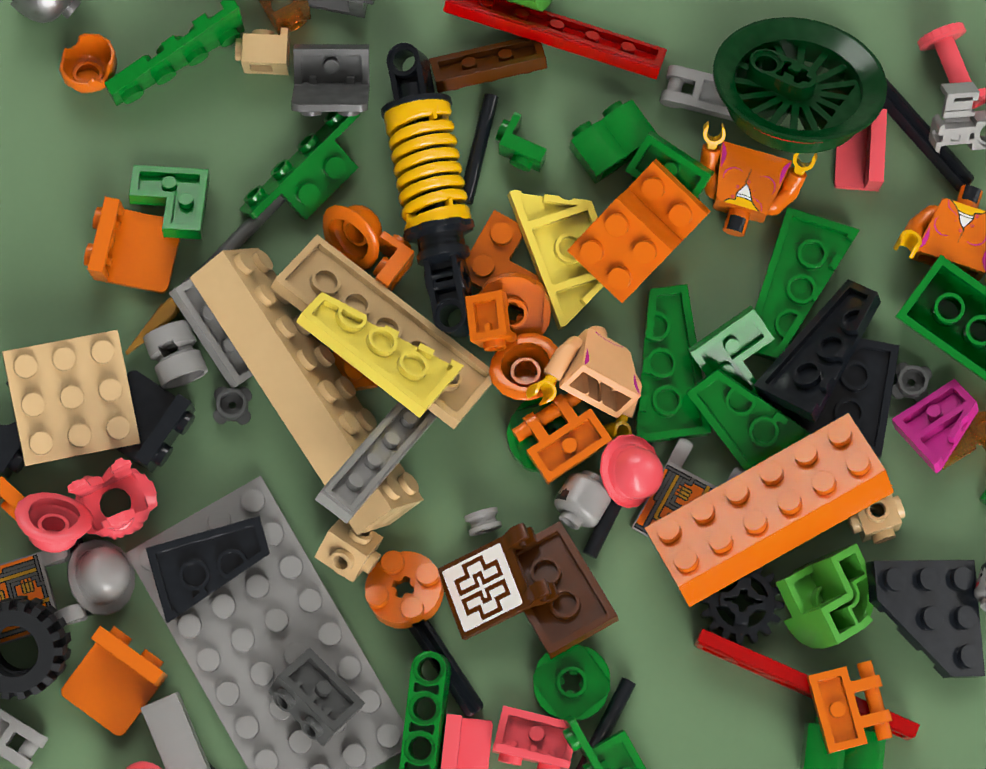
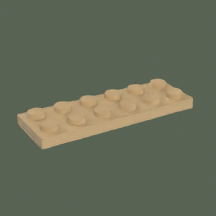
M318 234L274 279L270 287L301 312L323 292L366 314L368 322L378 327H385L387 325L399 331L398 337L418 347L422 343L435 350L433 355L447 363H450L453 359L464 365L454 380L428 408L429 411L452 429L458 426L493 384L489 374V366L445 332L438 329L432 322Z

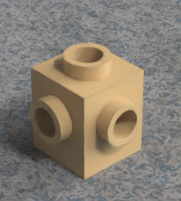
M890 494L847 518L852 533H859L862 543L873 540L874 544H880L896 537L895 532L899 531L902 525L901 518L905 517V511L899 496L893 497ZM872 513H876V514H878L880 517H876V516H874Z
M339 518L328 530L315 558L353 583L363 571L369 574L381 557V554L376 551L384 537L373 530L357 535L349 522L346 524Z

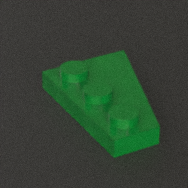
M718 368L687 390L688 396L745 471L812 434Z

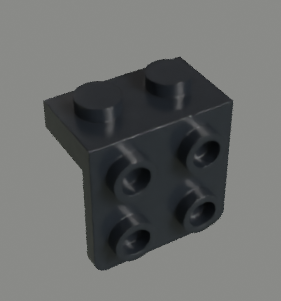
M132 370L128 372L127 378L141 443L116 448V450L153 473L157 465L159 467L163 466L173 451L171 445L178 435H184L195 419L193 414L196 410L192 402L179 393L175 396L166 389H162L160 385L140 372Z

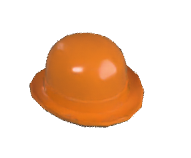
M355 204L349 207L333 205L326 208L323 215L325 241L363 270L371 268L379 255V236L382 233V226L378 216L371 209L363 205Z
M538 333L517 335V341L506 343V349L495 352L490 362L489 374L493 385L503 395L514 400L531 401L543 397V393L539 389L535 396L527 398V388L544 379L546 375L543 371L558 347L550 338Z

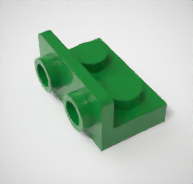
M653 131L647 134L625 170L633 176L632 180L635 181L657 159L699 200L700 195L715 173Z

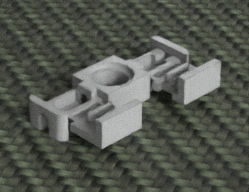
M973 82L941 84L940 90L945 95L941 113L942 118L939 114L933 117L929 133V142L935 151L940 153L941 146L967 144L971 150L986 149V136H980L981 130L986 126V110L975 111L972 109L973 101H978L980 93Z

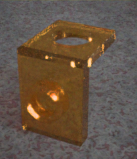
M258 0L278 35H280L281 27L288 28L289 32L301 28L307 20L311 19L307 0H292V3L275 12L271 7L273 0Z

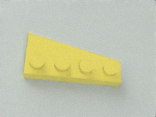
M323 292L306 307L296 321L419 418L448 387L464 366L453 359L450 363L439 359L433 355L435 350L422 343L418 347L398 337L399 331L387 325L385 327H378L368 322L366 314Z

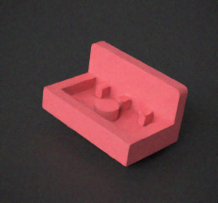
M503 705L492 749L493 753L499 754L498 761L521 766L522 760L538 763L537 769H569L573 750L562 733L563 730L568 728L564 720Z

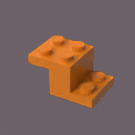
M655 159L605 209L567 251L615 298L623 303L711 211L667 168Z

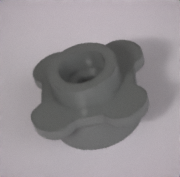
M906 362L896 365L895 374L897 376L892 389V396L894 398H911L917 403L929 395L926 388L929 380L932 378V372L928 367L909 366ZM908 380H914L915 385L910 386Z
M221 386L215 390L214 397L217 409L213 412V418L218 424H224L227 421H237L240 425H245L250 421L251 414L248 411V402L252 399V393L248 388L241 387L238 390L235 388L227 389ZM231 402L236 403L234 409L229 408Z

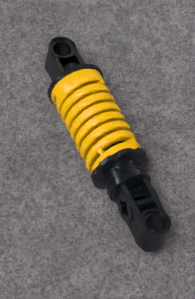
M399 43L393 46L387 55V66L394 101L387 103L381 108V116L385 122L386 133L390 138L388 144L393 151L391 160L395 165L393 172L397 178L396 188L400 192L398 200L403 207L401 216L406 222L403 237L404 241L418 245L417 262L418 265L424 266V280L430 297L434 324L441 331L451 336L462 338L469 335L465 296L472 295V282L466 265V258L470 256V249L468 245H465L464 235L472 232L475 224L471 218L470 208L463 204L468 198L467 193L462 189L465 185L464 178L460 176L463 169L462 165L457 162L460 153L454 148L457 144V138L454 134H450L455 128L454 123L449 120V116L452 113V99L449 95L435 93L430 61L427 56L409 43ZM414 56V65L409 70L403 71L405 60ZM460 309V322L450 327L448 323L450 314L454 310Z

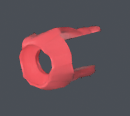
M121 457L115 460L114 464L104 472L103 476L86 475L67 486L68 493L76 494L75 500L81 502L91 511L94 520L87 534H97L100 537H109L113 540L123 538L125 535H132L144 526L150 511L158 506L157 491L153 481H150L145 473L141 474L137 469L131 468L132 463L130 460H124ZM113 489L125 491L130 496V509L109 518L106 517L101 511L100 505L103 495Z

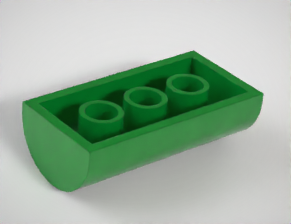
M940 255L895 318L986 382V286Z

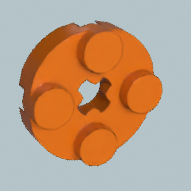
M504 273L487 280L479 294L503 290L506 292L508 306L509 303L514 302L517 303L519 308H523L524 314H518L516 320H509L510 330L515 332L516 335L526 333L543 335L546 332L551 318V302L540 281L522 273Z
M392 550L386 552L368 574L365 582V598L376 618L381 623L397 629L411 628L414 623H418L423 619L426 622L432 618L438 611L444 595L443 584L436 565L426 556L412 551L398 552ZM403 582H409L410 587L414 591L412 593H405L403 597H397L398 592L395 588Z

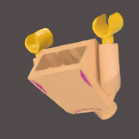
M592 326L585 329L578 337L571 336L552 355L543 371L546 375L544 379L527 388V398L535 396L540 389L543 393V398L539 406L553 401L557 394L554 383L558 381L559 388L616 418L615 422L604 425L612 439L619 435L632 434L631 426L627 421L628 418H633L638 400L641 397L642 384L636 374L631 352L626 347L608 338L607 330L601 326Z

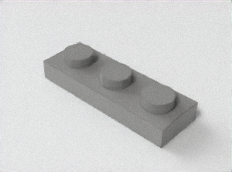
M191 279L170 291V296L229 386L235 388L252 377L253 374Z

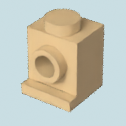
M281 27L280 35L274 34L271 30L256 29L252 33H243L242 38H236L235 60L241 61L243 72L247 74L289 75L291 42L289 29Z

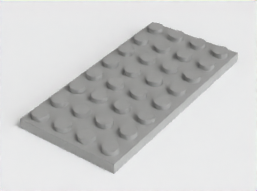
M261 476L126 552L248 769H374L401 753L404 722ZM260 516L270 554L169 623H166L146 548ZM309 648L365 702L363 707L335 732L324 746L317 740L309 738L303 732L300 723L289 712L280 709L274 702L273 696L269 693V689L277 676Z

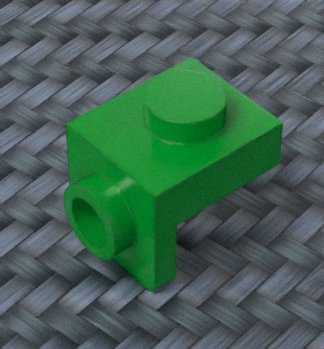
M514 112L510 121L503 120L497 132L495 140L500 142L499 154L509 158L510 164L520 170L530 172L533 169L540 172L546 160L547 149L516 135L521 126L522 114Z

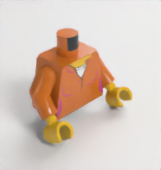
M707 121L703 126V138L707 143L702 146L700 163L715 173L704 189L705 194L713 199V209L727 213L723 231L732 236L744 237L749 220L764 223L767 215H778L797 198L807 177L805 171L812 169L818 156L815 153L811 162L804 163L799 159L800 153H794L793 164L795 167H791L792 160L724 141L726 131L723 123L721 124V133L717 136H710L707 133L709 128V121Z
M962 185L957 201L942 198L938 206L928 205L908 221L893 249L897 251L899 246L907 247L911 252L909 258L933 266L938 257L942 255L977 281H980L986 273V211L978 209L983 191L974 186Z

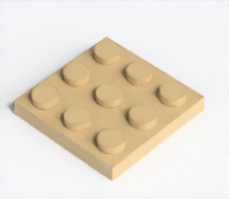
M118 330L2 351L25 467L141 443Z

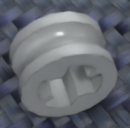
M497 507L482 509L464 516L465 522L471 525V529L468 530L469 536L485 534L502 527L501 521L495 518V515L498 513Z

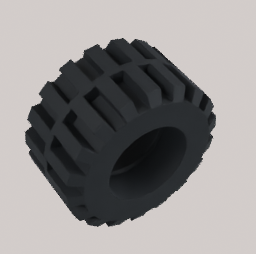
M18 596L14 599L9 597L0 601V635L6 627L18 626L31 633L38 646L36 663L32 667L25 669L9 664L0 652V693L2 699L10 700L13 696H17V699L21 700L28 698L32 694L35 696L42 692L63 673L67 666L65 662L70 658L71 649L67 648V644L71 641L70 632L65 633L63 629L67 625L63 617L58 619L54 615L57 609L52 605L48 607L43 606L44 600L39 598L28 600V596Z

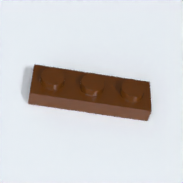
M524 37L429 58L431 72L438 93L458 90L485 82H493L520 74H528L547 68L542 44Z

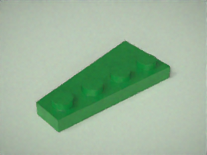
M222 0L220 3L224 9L212 17H208L206 13L202 14L192 21L194 26L184 37L172 35L161 43L156 51L158 55L152 59L149 55H144L106 81L105 86L116 106L123 102L130 104L138 100L144 94L143 90L155 83L157 85L167 83L175 77L177 70L188 64L194 66L201 63L208 57V52L220 45L227 47L236 42V38L241 37L240 33L245 31L240 9L236 1Z
M787 207L754 309L774 337V340L755 352L754 355L775 361L783 353L859 233V229Z
M687 284L652 288L648 291L640 374L642 391L641 397L638 400L635 435L644 438L648 443L701 437L711 434L709 422L687 394V390L703 379L700 366L688 350L697 343Z

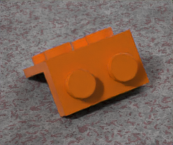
M105 196L103 206L97 207L94 213L92 227L97 231L94 243L87 244L84 265L88 266L87 270L93 280L163 294L168 291L181 238L163 237L162 225L164 217L124 209L120 199Z
M99 626L91 637L96 643L64 684L61 694L65 699L114 735L123 736L141 714L140 708L149 703L168 675L160 669L164 662L147 649H144L140 655L128 645L133 639L113 626L110 631H107L102 626Z

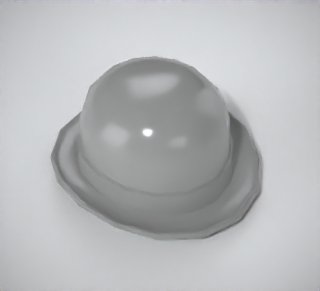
M92 539L80 543L71 553L67 564V577L72 595L79 605L90 613L107 616L120 611L130 600L135 588V571L125 552L109 541Z

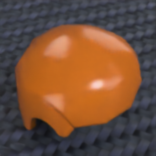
M84 33L79 35L78 41L73 47L64 48L59 71L65 84L80 93L100 91L106 88L105 82L115 76L117 70L116 53L111 41L100 34Z

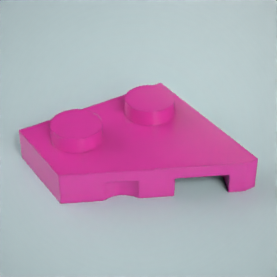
M954 378L894 417L892 422L895 430L935 473H938L947 462L979 409L977 401Z

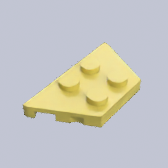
M520 190L509 191L507 195L539 281L543 284L549 296L551 313L557 329L561 330L604 287L567 251L598 218L597 213L590 200L576 198L565 200L555 195L544 194V196L523 194Z

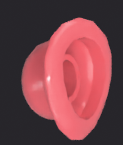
M633 434L619 435L607 444L601 455L600 474L602 483L609 497L617 505L624 508L638 507L648 497L657 493L661 487L664 476L663 465L654 447L644 438Z
M49 492L27 495L18 502L14 512L17 525L28 536L29 541L38 549L48 553H60L70 549L75 545L77 539L90 530L94 520L91 511L81 502L68 496Z

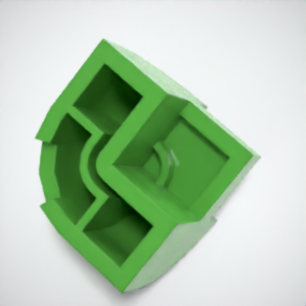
M857 543L821 556L793 570V573L775 582L791 614V617L783 622L798 641L812 649H825L838 645L865 629L873 621L870 617L873 605L869 602L866 561Z

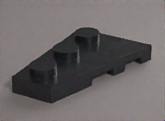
M260 516L146 548L166 623H169L270 554Z

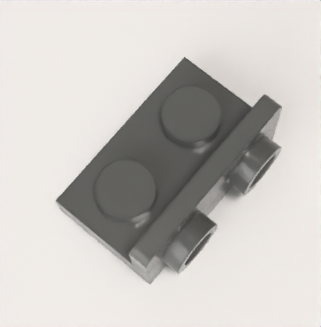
M311 648L307 649L280 673L269 689V693L273 696L276 705L283 711L289 712L300 723L303 732L309 738L317 740L322 746L365 704Z

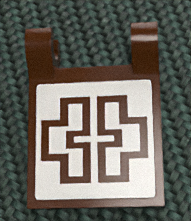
M524 523L517 524L511 527L502 537L438 568L445 595L463 640H467L529 608L543 605L559 598L555 584L553 582L548 583L546 579L538 580L529 586L516 550L529 547L538 542L532 527L526 528Z

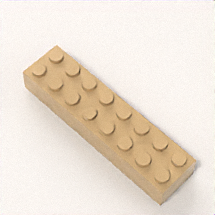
M259 248L223 250L194 273L190 279L323 484L326 485L376 428V419L369 410L363 408L357 399L354 385L348 378L342 376L334 364L335 357L330 349L321 344L315 336L296 322L301 314L300 310L270 288L277 275L273 271V263L269 256ZM398 463L349 521L355 533L359 535L391 525L424 499L418 491L417 481L411 474L405 472L401 464Z

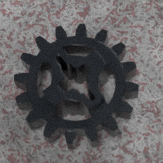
M762 567L735 581L734 588L731 591L716 592L700 601L699 603L708 605V609L700 614L701 618L711 617L713 621L708 630L712 632L719 628L722 630L721 637L727 639L732 635L734 636L735 643L739 645L742 644L744 636H748L752 644L758 641L757 632L759 631L766 637L772 632L767 625L768 622L778 624L781 620L774 614V610L784 608L783 602L775 600V596L780 594L778 587L772 588L770 585L775 575L771 573L763 577L761 575ZM751 580L762 588L765 595H759L752 588ZM739 593L744 594L745 601L753 604L747 606L743 612L739 611L737 604H733L730 601L735 600ZM717 610H724L732 619V624L726 623ZM753 613H765L763 619L758 624L748 627L749 617Z

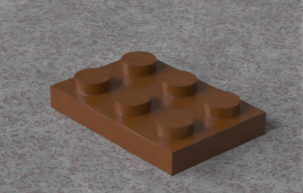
M561 521L537 533L536 538L538 542L516 550L529 586L538 580L546 579L548 583L553 582L559 594V598L552 602L523 611L551 659L619 621L618 615Z

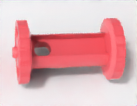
M963 22L939 27L925 34L917 41L920 51L936 49L949 83L972 82L955 40L966 33ZM986 88L978 89L980 91L978 101H973L972 109L986 103Z

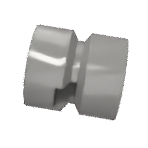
M187 320L165 324L150 331L143 337L151 360L158 361L154 369L162 389H173L201 378L208 372L201 351L193 349L197 341Z

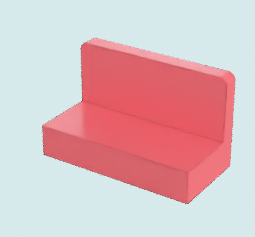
M882 109L878 117L868 127L835 148L834 187L836 189L879 192L884 183L887 109Z
M446 714L441 769H488L493 729L492 721L462 718V715Z

